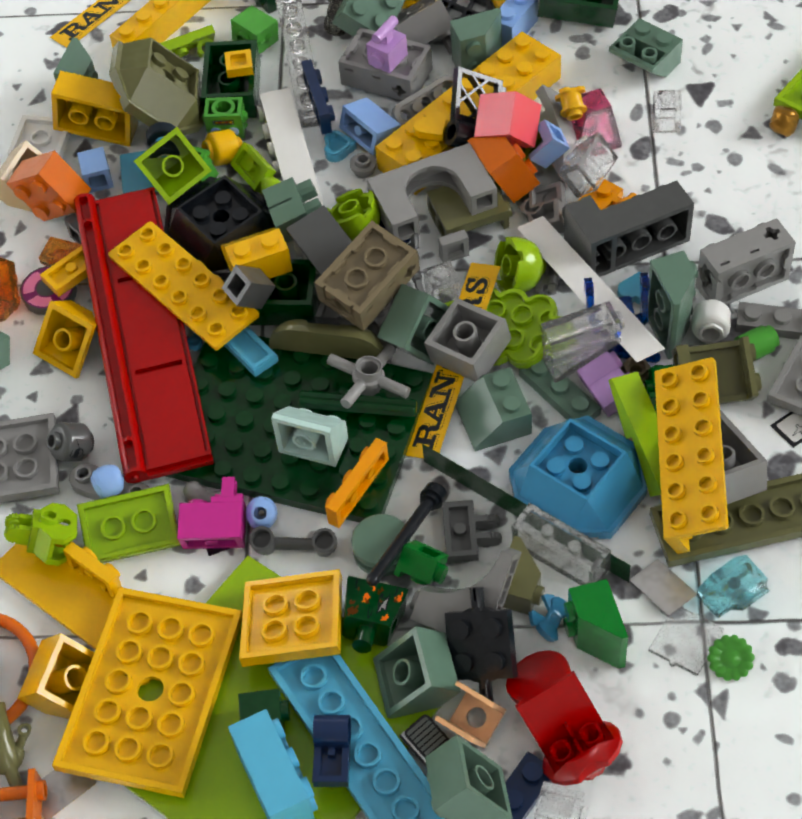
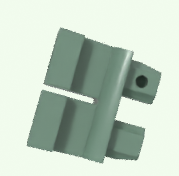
M293 177L262 190L275 228L280 229L286 243L293 240L286 231V228L322 206L318 198L305 203V201L318 196L311 179L296 184Z

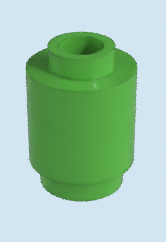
M760 325L734 339L739 340L741 337L748 336L750 344L753 343L755 346L756 360L774 352L775 348L780 344L777 332L770 325Z

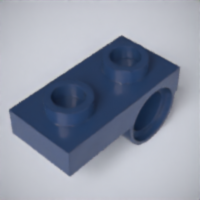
M314 715L312 776L314 787H349L352 727L350 715Z

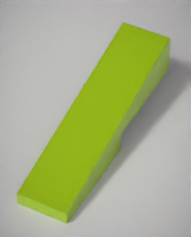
M638 371L611 378L608 382L626 439H633L650 497L661 495L657 413Z

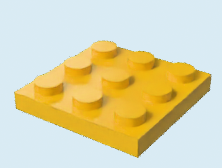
M340 569L245 582L239 660L242 667L341 654L342 575Z

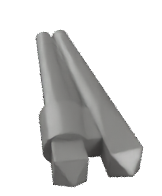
M547 262L545 273L542 274L541 280L534 288L536 294H544L546 289L549 295L557 294L559 277Z

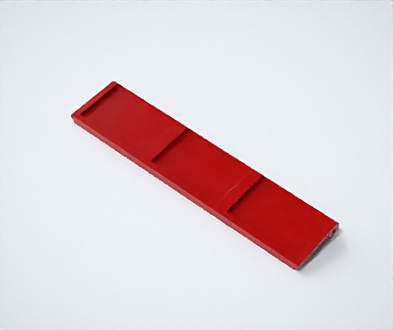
M150 187L95 200L94 196L89 193L79 194L74 199L124 480L128 483H139L214 464L184 323L108 256V252L149 221L164 231L155 188Z

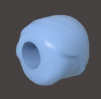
M103 465L92 472L90 480L95 492L101 499L119 495L124 489V477L116 465Z
M257 496L246 507V520L254 529L259 526L270 528L277 519V507L270 498ZM260 510L265 512L264 516L259 515Z

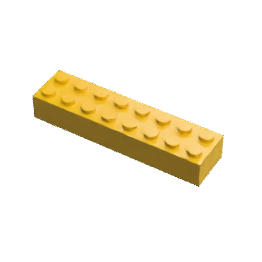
M520 32L472 71L503 80V87H506V92L517 91L535 100L538 97L536 91L542 84L551 87L561 78V55L526 33ZM463 77L462 85L468 93L473 89V86L468 78ZM487 84L482 86L485 93H493V86ZM452 87L375 146L378 170L385 173L455 148L445 144L444 138L443 141L420 139L415 136L413 130L414 121L418 118L426 117L432 111L445 113L447 124L449 123ZM475 91L470 97L478 108L480 97ZM462 101L460 103V114L469 116L472 113L466 103ZM426 187L419 189L414 193V195L419 194Z

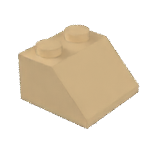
M26 140L10 152L0 168V200L8 206L32 212V209L23 200L17 198L13 190L6 184L23 160L43 154Z

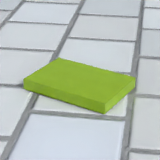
M169 484L77 504L84 546L92 550L101 563L181 546L177 539L178 524Z

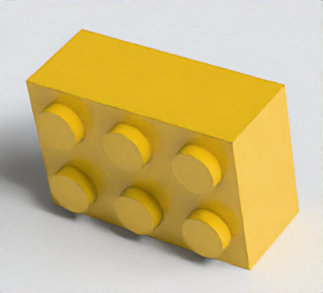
M60 70L51 92L54 130L68 131L71 134L130 147L138 127V119L123 110L119 101L121 96L114 88L112 82Z

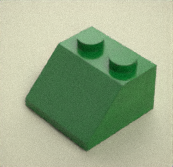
M604 579L569 588L568 602L564 603L567 618H563L568 638H574L578 649L618 669L624 668L626 665L628 635L608 580Z

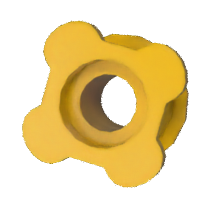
M585 87L561 88L559 90L560 93L555 96V101L561 102L562 110L560 115L569 121L582 118L583 114L587 111V106L583 104L581 95L586 92Z

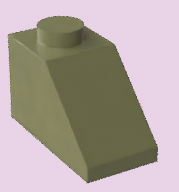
M514 535L510 548L522 553L503 608L529 615L534 605L540 606L542 602L541 596L544 595L545 587L541 586V572L521 537Z

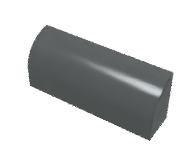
M324 205L286 228L288 234L320 276L352 242Z

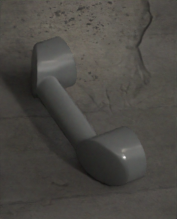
M265 526L256 527L249 535L251 547L261 555H269L275 550L315 551L317 555L326 557L335 551L338 544L335 533L328 528L318 529L314 532L312 538L275 537L273 532Z

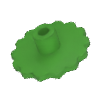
M723 635L721 639H715L714 645L709 647L708 651L710 654L707 656V660L710 662V669L715 671L717 677H723L726 681L731 679L738 681L741 677H746L748 671L753 668L752 662L755 656L752 653V646L748 645L744 638H738L737 635L730 637Z

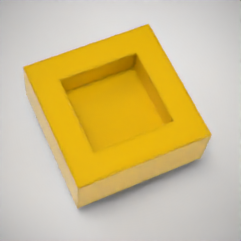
M250 49L224 52L227 78L254 75Z

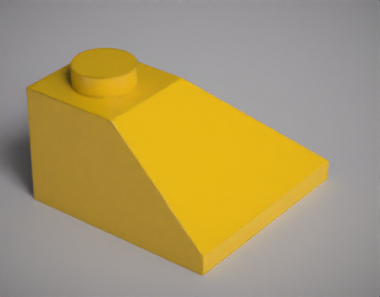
M72 300L50 301L33 354L70 376L79 378L97 326L93 312Z

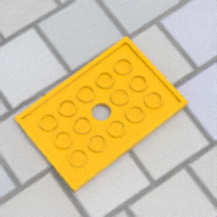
M119 587L52 763L54 770L184 798L242 623V610ZM151 680H158L163 684V693L156 700L145 701L138 695L140 686L148 684Z

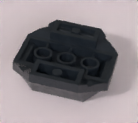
M224 175L219 178H207L177 198L170 205H167L164 232L194 258L202 261L213 274L225 280L230 275V269L220 245L273 228L275 225L267 203L259 193L254 191L249 185L238 183Z

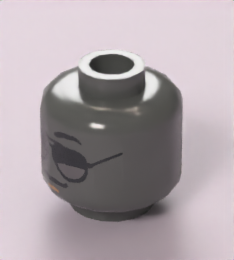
M59 422L54 425L48 434L46 443L56 460L82 461L93 450L94 436L83 423Z

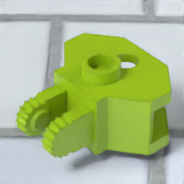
M51 503L42 509H33L32 515L12 513L6 516L5 519L6 529L4 530V538L8 542L27 545V552L34 553L45 564L59 566L67 561L63 549L77 537V514L65 504ZM55 544L62 545L64 547H57L55 546Z

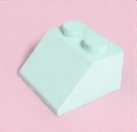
M290 406L273 413L271 420L280 453L336 467L348 440L345 420H341L334 415L326 416L314 413L306 408L298 409Z

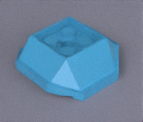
M588 415L576 419L569 418L562 423L544 428L509 468V479L513 497L583 538L598 537V539H611L647 494V486L634 442Z

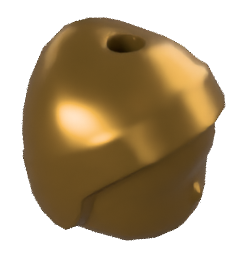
M776 106L769 123L770 129L785 137L791 136L797 128L799 114L792 108Z

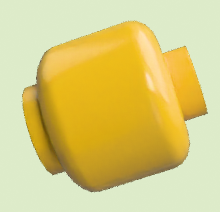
M222 129L209 132L205 136V140L202 141L201 148L209 150L210 155L208 157L213 161L212 164L214 166L230 164L243 142L231 129Z

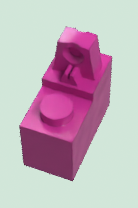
M222 477L221 494L211 496V502L202 499H192L189 503H179L177 539L183 549L245 548L246 504L243 493H237L235 477Z

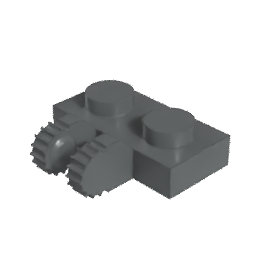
M473 500L442 502L446 554L449 555L447 563L479 561L477 545L490 547L502 543V535L499 532H476V528L482 531L498 528L501 524L499 516L494 514L475 515Z

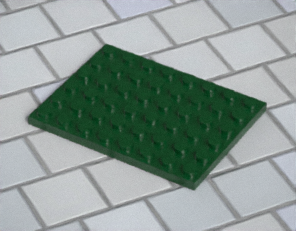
M258 336L269 346L270 338ZM206 342L204 343L194 365V372L214 464L165 477L186 482L197 481L200 485L220 490L222 477H235L237 493H243V495L253 498L263 496L270 498L275 503L327 515L325 503L329 495L333 492L336 493L342 485L344 475L349 469L353 470L359 462L363 449L366 446L370 447L375 438H379L387 442L389 460L346 520L360 523L369 516L385 514L433 373L388 363L382 368L385 377L411 388L410 394L406 399L417 401L415 417L309 409L314 413L326 416L334 415L346 421L348 440L336 467L280 453L271 417L274 412L287 406L299 409L298 397L302 390L346 394L354 384L352 375L328 365V355L272 349L278 355L279 361L257 377H254L225 346L215 351ZM342 357L353 363H356V361L358 360L353 358ZM382 388L379 393L373 395L405 399Z

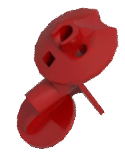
M546 650L526 656L517 663L518 676L507 679L506 689L545 755L542 765L545 776L555 784L566 786L582 783L584 780H593L596 776L602 775L605 767L610 766L620 753L623 740L619 728L611 722L602 721L575 672H571L569 663L562 654Z

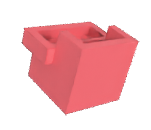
M517 91L480 94L474 137H506L512 146L517 143L521 148H535L542 105Z

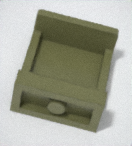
M496 181L494 183L497 187L498 207L473 216L455 190L442 186L426 192L428 211L441 237L464 229L467 232L500 221L503 229L509 228V217L512 216V209L508 200H503L501 188Z
M748 336L734 341L691 347L688 344L678 345L671 351L675 366L710 357L715 359L719 405L753 400L759 395L758 391H761V378L759 373H755L753 361H756V349L753 343L750 344Z

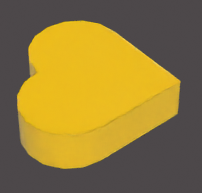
M432 111L426 117L416 119L413 123L415 136L420 139L443 141L447 126V116L441 111Z

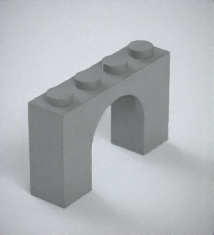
M470 143L367 179L368 192L371 190L377 200L383 225L388 232L402 241L411 238L414 233L420 235L419 216L409 199L421 188L431 185H442L455 190L472 216L498 207L497 187Z

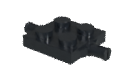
M471 587L469 590L472 608L465 611L445 613L447 642L457 679L479 682V693L494 701L492 681L518 676L512 609L486 607L484 587Z

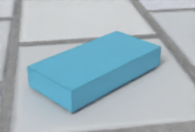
M246 327L224 345L254 377H257L279 361L278 355L249 327Z

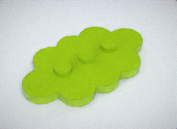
M496 288L493 289L486 311L506 319L512 337L493 366L509 361L514 367L528 369L540 362L545 353L559 354L567 351L575 342L573 325L568 319L558 316L559 312L556 303L550 296L536 294L528 297L523 290L518 288H511L501 293ZM454 300L446 302L444 304L450 307Z

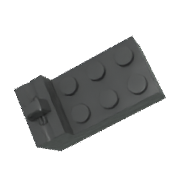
M678 181L661 185L654 190L636 195L616 205H610L603 210H600L589 195L581 198L579 201L568 203L562 208L564 239L592 270L601 277L690 241L694 202Z

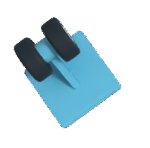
M158 122L151 125L146 132L149 148L176 127L167 122ZM169 140L151 154L149 158H165L168 155L180 156V152L177 146ZM145 151L120 155L123 194L154 187L134 162Z

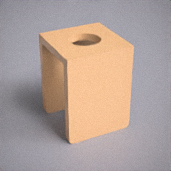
M456 681L455 686L466 692L450 721L438 715L434 720L469 742L485 748L504 716L506 709L463 683ZM474 708H481L486 714V721L480 727H472L468 723V713Z

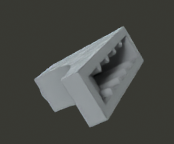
M513 548L502 550L489 573L471 586L484 587L486 607L503 609L522 552ZM428 585L421 588L420 591L417 590L410 603V609H413L410 620L446 634L445 613L465 611L472 608L469 590L471 587L444 589Z

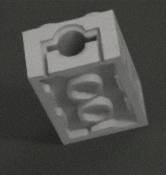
M360 27L338 61L341 84L400 101L419 91L433 69L431 46L407 40L408 55L389 74L368 64L366 44L372 39V35L376 31Z
M776 218L766 223H760L742 233H735L720 242L711 243L700 249L696 288L705 300H718L728 305L789 279L796 242Z

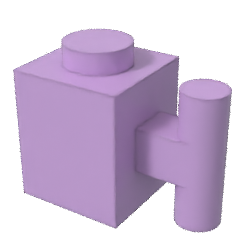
M390 16L366 44L368 64L389 74L408 55L406 34L394 30L399 23L395 16Z

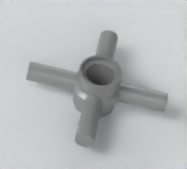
M387 344L377 357L363 356L356 363L332 353L329 355L327 364L352 375L354 382L353 386L340 400L344 408L349 409L360 395L373 396L379 393L381 388L405 399L409 396L411 388L385 377L384 370L382 369L396 352L393 345Z

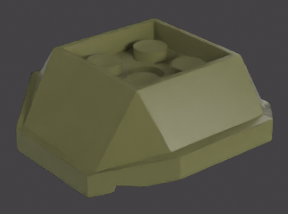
M153 38L128 43L118 41L112 51L109 76L114 88L121 96L119 101L123 110L148 127L158 122H167L178 127L183 135L199 132L204 126L199 69Z

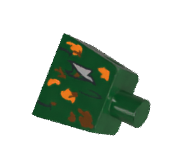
M348 576L342 635L353 640L352 647L355 651L368 653L371 651L373 644L387 646L390 643L405 613L409 589L384 583L370 586L367 584L366 579Z

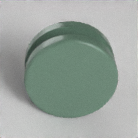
M376 514L363 519L355 527L352 533L351 544L355 562L361 570L367 574L371 572L405 525L400 519L388 514ZM400 554L384 576L394 574Z

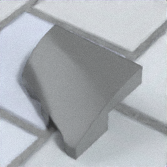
M561 181L534 188L515 202L529 222L544 216L558 233H564L562 208L566 205L565 186Z

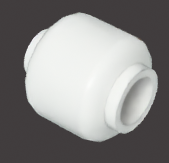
M712 299L698 303L692 313V331L694 336L706 343H716L728 336L731 327L729 307L724 302Z

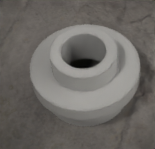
M358 153L350 160V169L356 176L361 178L371 176L377 167L376 158L370 153Z

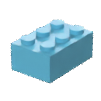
M264 709L228 726L237 754L267 819H315L313 812L318 810V806L314 799V792L307 777L302 775L299 768L300 764L293 748L288 746L285 739L286 735L279 719L275 718L272 720L267 709Z

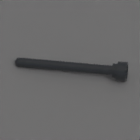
M430 482L421 491L420 505L366 578L368 585L376 586L401 553L403 546L408 543L429 512L441 508L442 502H445L448 497L447 491L442 485Z

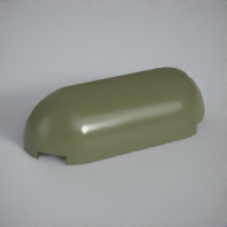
M292 319L283 322L273 331L269 339V347L271 349L328 356L332 353L339 357L359 359L363 356L377 357L383 350L380 339L367 328L362 331L355 325L308 323L304 319Z

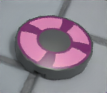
M45 266L29 273L23 280L20 287L21 299L29 311L45 315L50 301H74L78 292L77 285L58 297L41 279L40 274L51 267Z

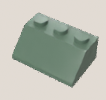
M684 250L650 260L645 317L656 338L665 348L663 351L668 360L672 359L671 351L675 346L682 343L689 329L690 316L693 313L692 301L696 295L694 285L695 278L698 277V270L695 262L688 259Z

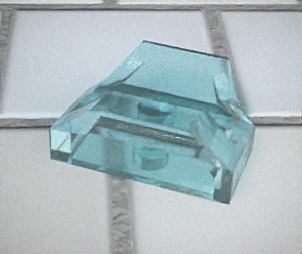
M747 555L734 557L713 572L697 589L696 596L719 619L730 610H745L770 590L767 587L768 578Z

